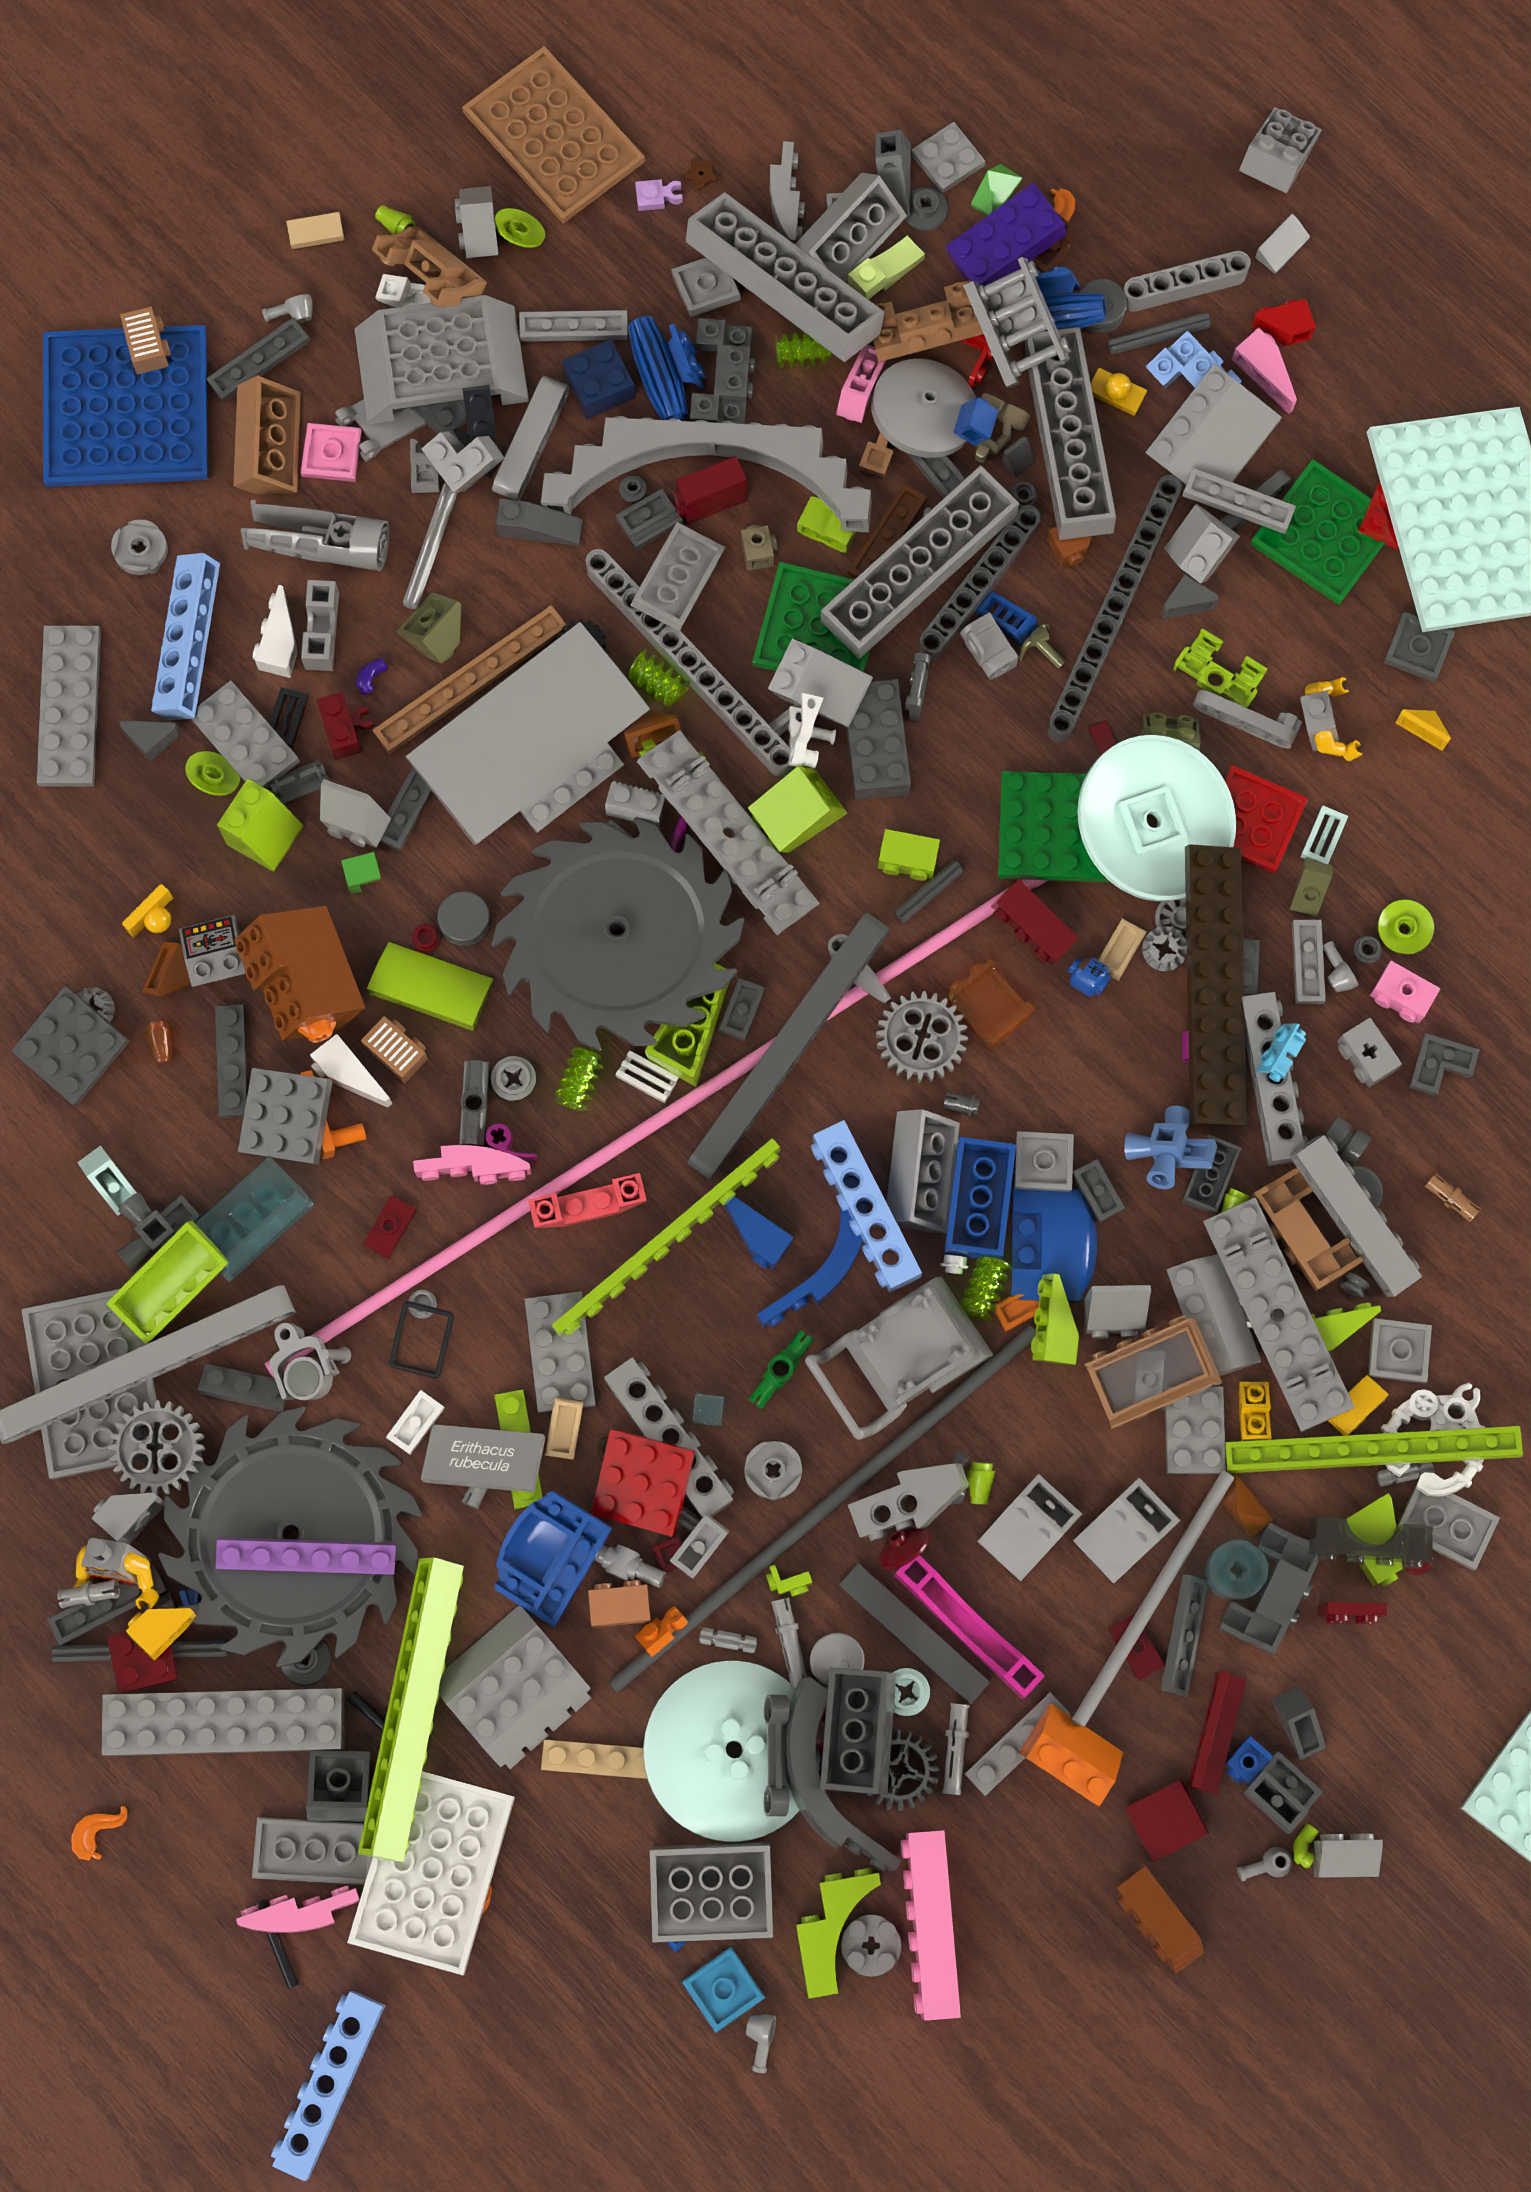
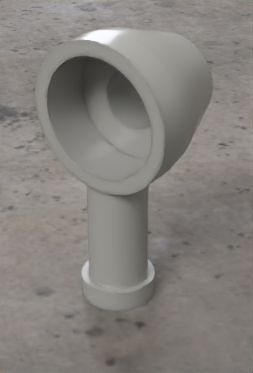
M303 294L287 299L284 304L269 309L264 308L262 309L266 322H269L271 319L290 314L297 323L307 322L312 319V299L310 295Z
M1330 941L1324 944L1323 953L1327 955L1335 968L1327 977L1336 993L1348 991L1359 986L1351 969L1336 950L1334 942Z
M1272 1847L1264 1853L1262 1861L1244 1867L1239 1866L1237 1867V1873L1241 1882L1265 1872L1272 1877H1283L1290 1872L1293 1860L1286 1849ZM1278 1856L1283 1857L1285 1862L1281 1868L1275 1864V1859Z
M775 2015L750 2016L748 2020L746 2035L758 2042L755 2062L752 2065V2071L767 2072L766 2063L769 2046L773 2040L776 2027Z

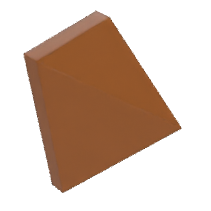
M645 713L624 732L631 758L640 756L639 751L643 750L642 741L652 739L657 746L679 730L681 731L677 716Z
M163 942L142 990V993L145 995L161 997L191 984L181 944Z
M1234 1475V1480L1222 1498L1221 1503L1246 1534L1252 1538L1267 1524L1272 1522L1273 1518L1241 1479Z

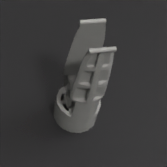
M255 500L250 501L255 522L301 531L302 533L241 528L245 550L252 546L274 553L317 562H328L375 571L383 569L389 545V524L387 521L317 509L256 504Z

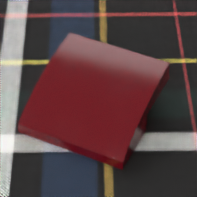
M1181 1779L1125 1807L1152 1862L1209 1834Z

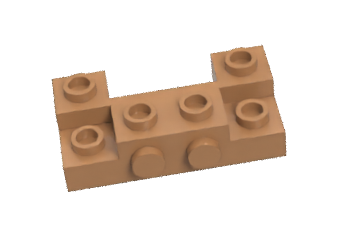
M409 226L397 234L377 235L372 251L381 257L380 260L389 266H395L396 264L406 265L426 282L423 293L432 299L431 302L440 308L459 306L462 298L481 296L487 282L420 227Z
M970 280L944 287L946 301L895 314L892 301L876 304L878 308L884 311L880 335L873 340L878 361L881 362L982 335L983 331L963 287Z
M1296 1167L1259 1189L1251 1197H1256L1275 1240L1284 1249L1282 1254L1290 1266L1294 1265L1297 1270L1300 1269L1316 1292L1354 1269L1364 1260L1361 1256L1357 1258L1349 1246L1351 1241L1348 1237L1330 1248V1245L1300 1202V1200L1313 1193V1190Z

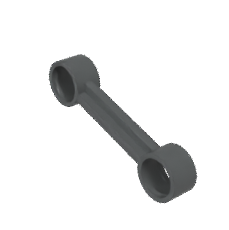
M767 1695L764 1702V1719L768 1725V1786L764 1792V1811L766 1816L785 1817L789 1811V1791L785 1786V1725L788 1722L790 1712L787 1695Z

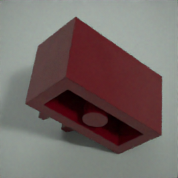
M343 692L316 699L334 759L339 760L361 753L355 729L370 730L374 727L372 720L367 722L361 721L362 716L370 714L368 707H361L356 710L355 714L350 715Z

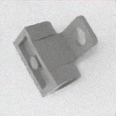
M990 612L973 621L960 632L969 651L973 654L978 665L982 667L989 680L995 679L1017 666L1019 657Z

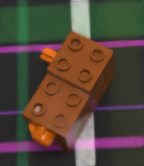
M327 906L259 915L234 939L237 953L240 955L245 967L246 977L250 981L253 991L263 989L265 1001L270 1007L275 1027L279 1031L282 1041L307 1037L313 1043L321 1042L328 1039L333 1032L339 1031L365 1009Z

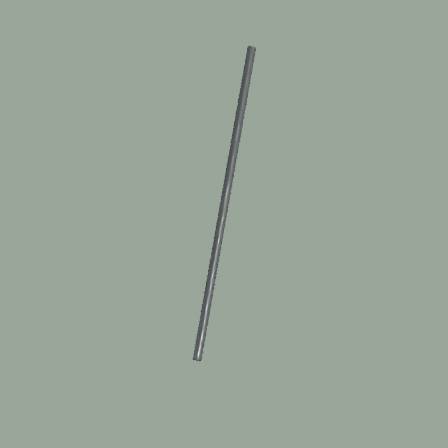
M1029 1325L685 1616L688 1621L687 1625L681 1630L674 1631L672 1633L674 1639L657 1654L651 1657L645 1650L608 1682L617 1693L620 1692L1032 1343L1036 1333L1034 1328Z

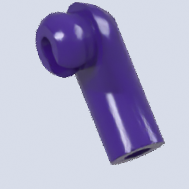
M382 657L363 666L359 670L355 685L356 688H359L361 694L371 693L374 690V686L371 683L373 677L388 669Z

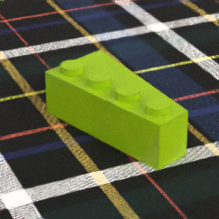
M716 963L713 965V968L716 970H726V968ZM729 983L722 990L689 1000L686 1003L689 1008L705 1012V1018L686 1027L661 1024L653 1036L658 1042L657 1045H648L645 1049L648 1061L697 1087Z

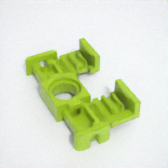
M1202 628L1192 646L1184 648L1176 660L1173 670L1176 671L1177 668L1183 670L1198 680L1197 686L1220 697L1223 695L1234 703L1248 709L1257 694L1256 687L1266 674L1268 668L1246 656L1241 665L1243 669L1240 674L1236 673L1234 675L1214 663L1212 661L1213 658L1210 657L1214 650L1218 652L1223 641ZM1210 674H1218L1222 677L1223 683L1219 686H1213L1208 682V676Z

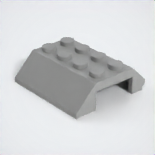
M520 1605L445 1669L444 1674L441 1676L438 1690L439 1696L491 1758L500 1768L506 1764L509 1769L526 1756L521 1750L526 1746L532 1751L549 1736L544 1731L546 1727L549 1726L552 1731H555L571 1717L567 1711L570 1706L576 1712L591 1699L587 1694L591 1689Z

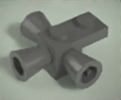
M138 1192L129 1197L120 1206L118 1212L137 1225L134 1230L141 1237L115 1252L135 1273L152 1250L157 1253L187 1222L193 1221L196 1223L202 1217L182 1195L160 1214L157 1210L152 1212L142 1194Z

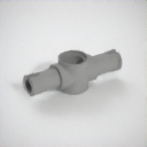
M616 1544V1547L612 1545L610 1547L603 1546L595 1558V1561L601 1563L603 1568H606L605 1572L624 1581L639 1579L660 1588L666 1576V1572L644 1563L639 1553L619 1544Z

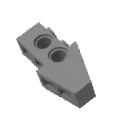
M954 1463L898 1472L900 1485L848 1504L859 1537H869L870 1541H874L887 1536L886 1530L896 1527L898 1531L913 1526L912 1520L915 1521L917 1529L929 1526L969 1486L962 1465ZM911 1495L917 1500V1507L913 1512L909 1511L906 1507V1500ZM883 1506H887L891 1513L889 1520L886 1522L882 1521L879 1515L880 1509Z

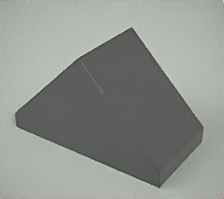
M1184 575L1165 602L1161 618L1167 619L1215 610L1219 601L1218 595L1189 576Z
M120 721V728L124 735L149 762L180 737V731L176 723Z

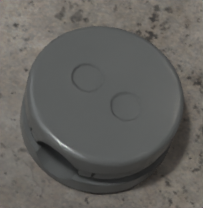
M1096 279L1087 283L1080 293H1103L1106 302L1107 318L1106 321L1085 328L1094 333H1108L1115 330L1122 323L1127 309V298L1124 290L1119 284L1108 279Z
M460 891L453 893L443 900L438 909L437 920L441 933L454 945L462 947L475 945L485 938L490 929L491 918L488 907L480 896L472 892Z

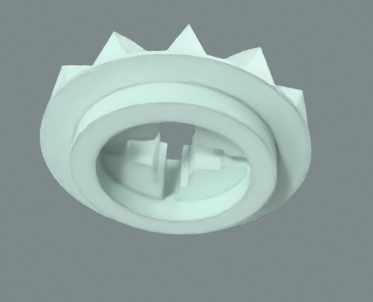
M902 1668L894 1671L898 1686L906 1687L912 1681L914 1682L911 1692L917 1698L916 1701L913 1698L907 1697L899 1703L901 1692L895 1686L894 1713L902 1716H911L919 1713L929 1701L930 1687L928 1681L920 1672L914 1669Z

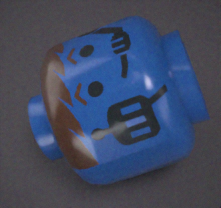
M1091 955L1085 956L1082 960L1076 958L1068 970L1072 974L1069 982L1070 985L1087 997H1092L1095 994L1100 996L1112 978L1108 975L1109 967Z

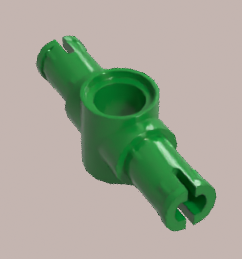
M798 1330V1333L785 1350L782 1349L777 1356L770 1360L767 1370L761 1376L763 1380L751 1396L748 1397L752 1404H755L758 1398L761 1397L756 1404V1407L763 1410L775 1391L780 1390L785 1383L792 1379L795 1369L800 1364L799 1359L811 1343L814 1342L809 1335L801 1342L806 1334L802 1330ZM777 1363H784L788 1366L789 1372L783 1377L777 1376L773 1372V1367Z

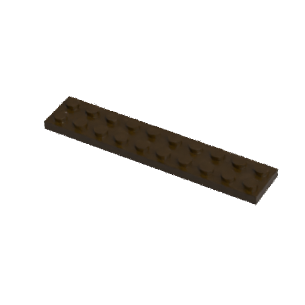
M1189 844L1185 846L1190 1124L1244 1127L1247 1125L1245 1016L1241 998L1244 996L1241 848Z

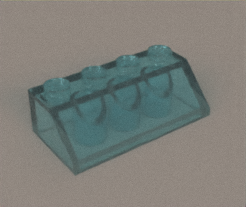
M269 1156L195 1224L229 1262L220 1273L230 1283L315 1204L304 1190Z

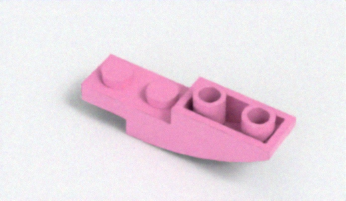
M471 1145L441 1146V1158L413 1161L414 1172L417 1178L422 1177L424 1181L439 1179V1175L450 1174L451 1177H462L468 1175L467 1171H472L475 1182L480 1181L482 1185L497 1183V1179L508 1178L509 1181H519L525 1179V1175H532L530 1164L514 1155L487 1147Z
M348 1886L331 1891V1898L321 1901L320 1896L303 1901V1908L300 1909L297 1908L294 1898L288 1900L287 1895L271 1900V1906L259 1910L257 1905L241 1911L242 1917L237 1918L236 1921L238 1926L268 1933L304 1932L335 1924L331 1912L360 1902L356 1888L349 1890Z

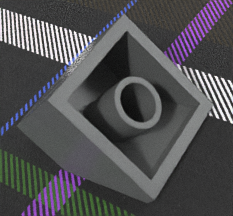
M310 1750L306 1805L307 1821H365L369 1801L370 1752Z

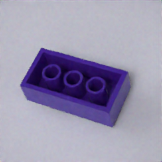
M1033 182L945 247L949 259L966 281H975L979 283V286L982 284L986 286L1021 269L1018 262L1019 258H1027L1028 262L1033 260L1065 237L1067 233L1064 222Z

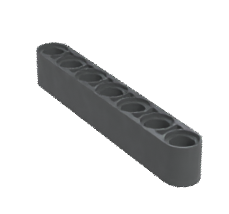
M1026 505L1018 510L1017 516L1006 525L922 633L918 653L930 655V662L941 658L975 614L978 607L988 597L1036 535L1041 518L1037 508ZM1029 519L1034 524L1025 525L1021 522V520ZM1008 539H1013L1018 544L1015 546L1007 545L1005 541ZM998 560L1002 565L998 567L992 566L989 561ZM981 580L986 585L984 587H977L973 582ZM966 601L970 606L962 608L957 605V602ZM949 621L954 627L946 629L941 623ZM934 642L938 647L936 649H928L925 644Z

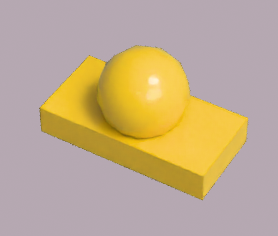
M1098 368L1091 382L1094 398L1133 416L1136 415L1147 394L1146 389L1131 383L1129 377L1125 374H1112L1101 368Z
M162 884L159 885L122 922L126 931L133 938L144 927L152 933H162L169 928L171 915L164 908L173 899L169 890Z

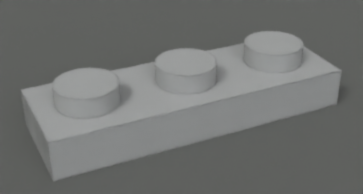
M1293 920L1292 942L1295 1003L1324 1004L1325 981L1321 920Z

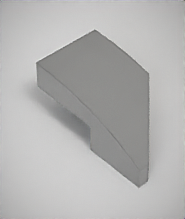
M410 439L412 493L439 492V472L422 451L418 441Z

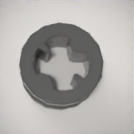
M1347 1273L1345 1276L1347 1281L1342 1282L1340 1287L1350 1295L1362 1299L1364 1297L1363 1291L1368 1290L1370 1285L1361 1277Z

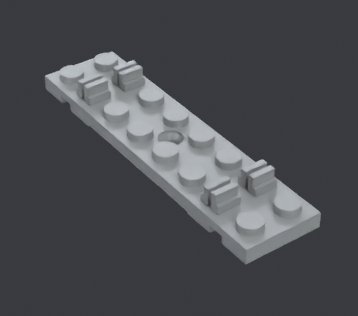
M679 730L642 755L637 763L650 779L654 778L660 785L658 789L670 804L675 807L721 866L727 870L730 877L742 890V893L754 908H759L765 915L763 919L778 936L820 903L797 876L798 872L792 870L794 867L791 864L788 865L709 767V762L704 761L705 757L699 755ZM723 830L730 831L732 837H727Z
M1256 1197L1203 1221L1301 1432L1354 1409L1352 1400ZM1276 1309L1284 1311V1317L1280 1320L1273 1317V1312Z

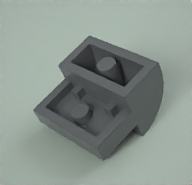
M1277 1751L1252 1782L1245 1786L1242 1793L1288 1835L1309 1812L1308 1809L1321 1795L1322 1791Z

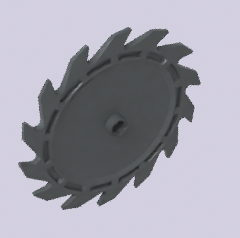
M637 817L634 818L640 835L635 839L629 838L604 822L580 823V828L592 837L591 842L576 843L552 840L533 849L532 853L534 855L547 858L551 863L546 867L515 876L500 893L502 897L520 895L524 899L497 923L491 944L495 948L509 939L516 941L503 972L508 996L513 994L521 982H529L532 1017L546 1033H549L551 1016L555 1013H560L579 1043L598 1051L601 1050V1046L596 1036V1031L600 1028L607 1029L633 1046L657 1045V1040L644 1029L647 1024L686 1027L705 1018V1012L689 1008L686 1003L689 1000L724 989L737 973L736 968L716 970L713 968V965L740 941L745 921L744 918H740L728 926L720 924L732 894L727 870H723L714 884L706 883L702 848L689 834L685 835L684 850L681 853H675L655 824ZM618 929L625 931L619 936L612 935V932Z
M305 1407L280 1412L253 1439L246 1436L249 1418L247 1415L229 1427L216 1463L213 1466H207L204 1462H195L193 1466L199 1472L193 1473L189 1471L187 1474L191 1480L188 1483L189 1506L181 1509L168 1496H165L164 1521L183 1547L184 1555L181 1558H174L163 1553L158 1554L168 1577L202 1596L199 1604L179 1606V1608H190L194 1611L196 1617L191 1620L196 1625L235 1627L238 1630V1635L220 1646L222 1651L246 1655L281 1641L287 1647L276 1663L277 1667L302 1662L327 1634H334L337 1637L335 1657H340L356 1644L366 1610L371 1605L379 1608L383 1623L387 1625L397 1606L393 1574L216 1569L218 1537L284 1539V1533L289 1529H294L299 1532V1537L296 1540L396 1543L395 1563H403L414 1575H416L417 1549L396 1518L400 1513L421 1518V1511L412 1494L379 1476V1471L382 1468L401 1466L402 1462L384 1448L345 1445L343 1438L360 1428V1423L334 1419L308 1430L298 1431L296 1424L306 1411ZM197 1452V1455L202 1458L201 1452Z

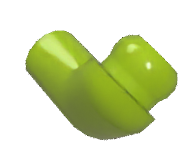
M1307 1823L1293 1844L1294 1861L1297 1865L1301 1864L1304 1868H1309L1315 1860V1856L1308 1852V1848L1319 1832Z

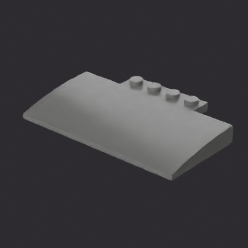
M579 622L405 757L473 845L478 844L518 812L523 815L537 833L624 765L607 742L645 714L650 708L597 641Z

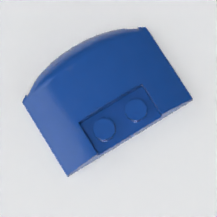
M1012 1187L1011 1297L1016 1294H1025L1017 1300H1039L1038 1284L1042 1279V1274H1059L1068 1302H1080L1083 1292L1091 1282L1097 1258L1096 1225L1093 1213L1080 1189L1064 1192L1023 1190Z
M551 1491L546 1494L547 1496L529 1505L508 1531L497 1559L496 1568L498 1567L499 1582H495V1590L555 1627L572 1602L573 1596L599 1551L602 1550L612 1527L555 1491Z

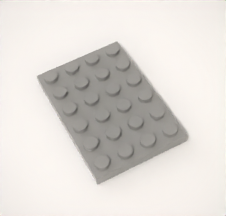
M120 1289L21 1309L35 1394L146 1345L106 1304ZM154 1380L146 1381L42 1428L41 1432L49 1479L55 1480L119 1465V1463L109 1461V1458L116 1455V1452L109 1450L108 1446L114 1445L117 1442L110 1437V1434H119L120 1430L115 1426V1423L124 1425L126 1421L123 1414L125 1413L132 1417L134 1415L133 1406L143 1411L144 1402H147L151 1408H154L157 1400ZM159 1422L155 1424L156 1446L150 1449L156 1454V1458L157 1451L163 1449V1446L158 1443ZM141 1427L136 1432V1439L139 1441L145 1440L149 1436L148 1427ZM140 1456L136 1459L135 1463L146 1461L148 1457Z

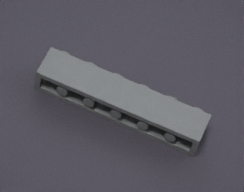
M1325 1135L1316 1136L1289 1155V1157L1345 1238H1349L1351 1241L1349 1244L1358 1257H1362L1364 1260L1363 1264L1385 1296L1395 1297L1422 1277L1418 1271L1420 1269L1419 1264L1411 1255L1405 1253L1402 1248L1403 1242L1398 1234L1394 1231L1391 1232L1387 1227L1385 1215L1379 1208H1374L1369 1200L1371 1196L1368 1190L1362 1184L1358 1185L1353 1177L1354 1171L1346 1161L1340 1159L1336 1153L1338 1148L1334 1141L1329 1137L1326 1138Z

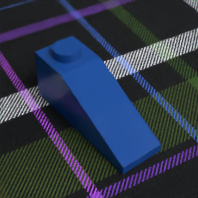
M734 1197L724 1207L749 1253L754 1256L752 1261L763 1269L770 1267L774 1270L792 1245L794 1237Z

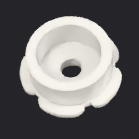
M944 1255V1262L940 1263L941 1266L946 1267V1273L962 1274L963 1269H968L969 1267L966 1266L967 1257Z

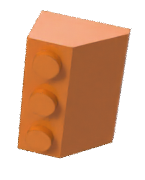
M1050 1703L1018 1754L1100 1807L1116 1781L1123 1751L1086 1726L1081 1727L1072 1721L1071 1716Z

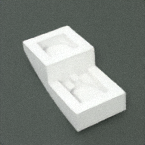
M383 274L375 297L377 301L396 308L432 303V299L423 293L425 285L411 283L407 277Z

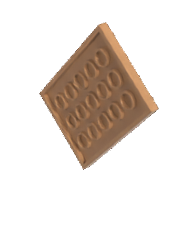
M545 46L462 107L466 117L563 224L645 163V156Z

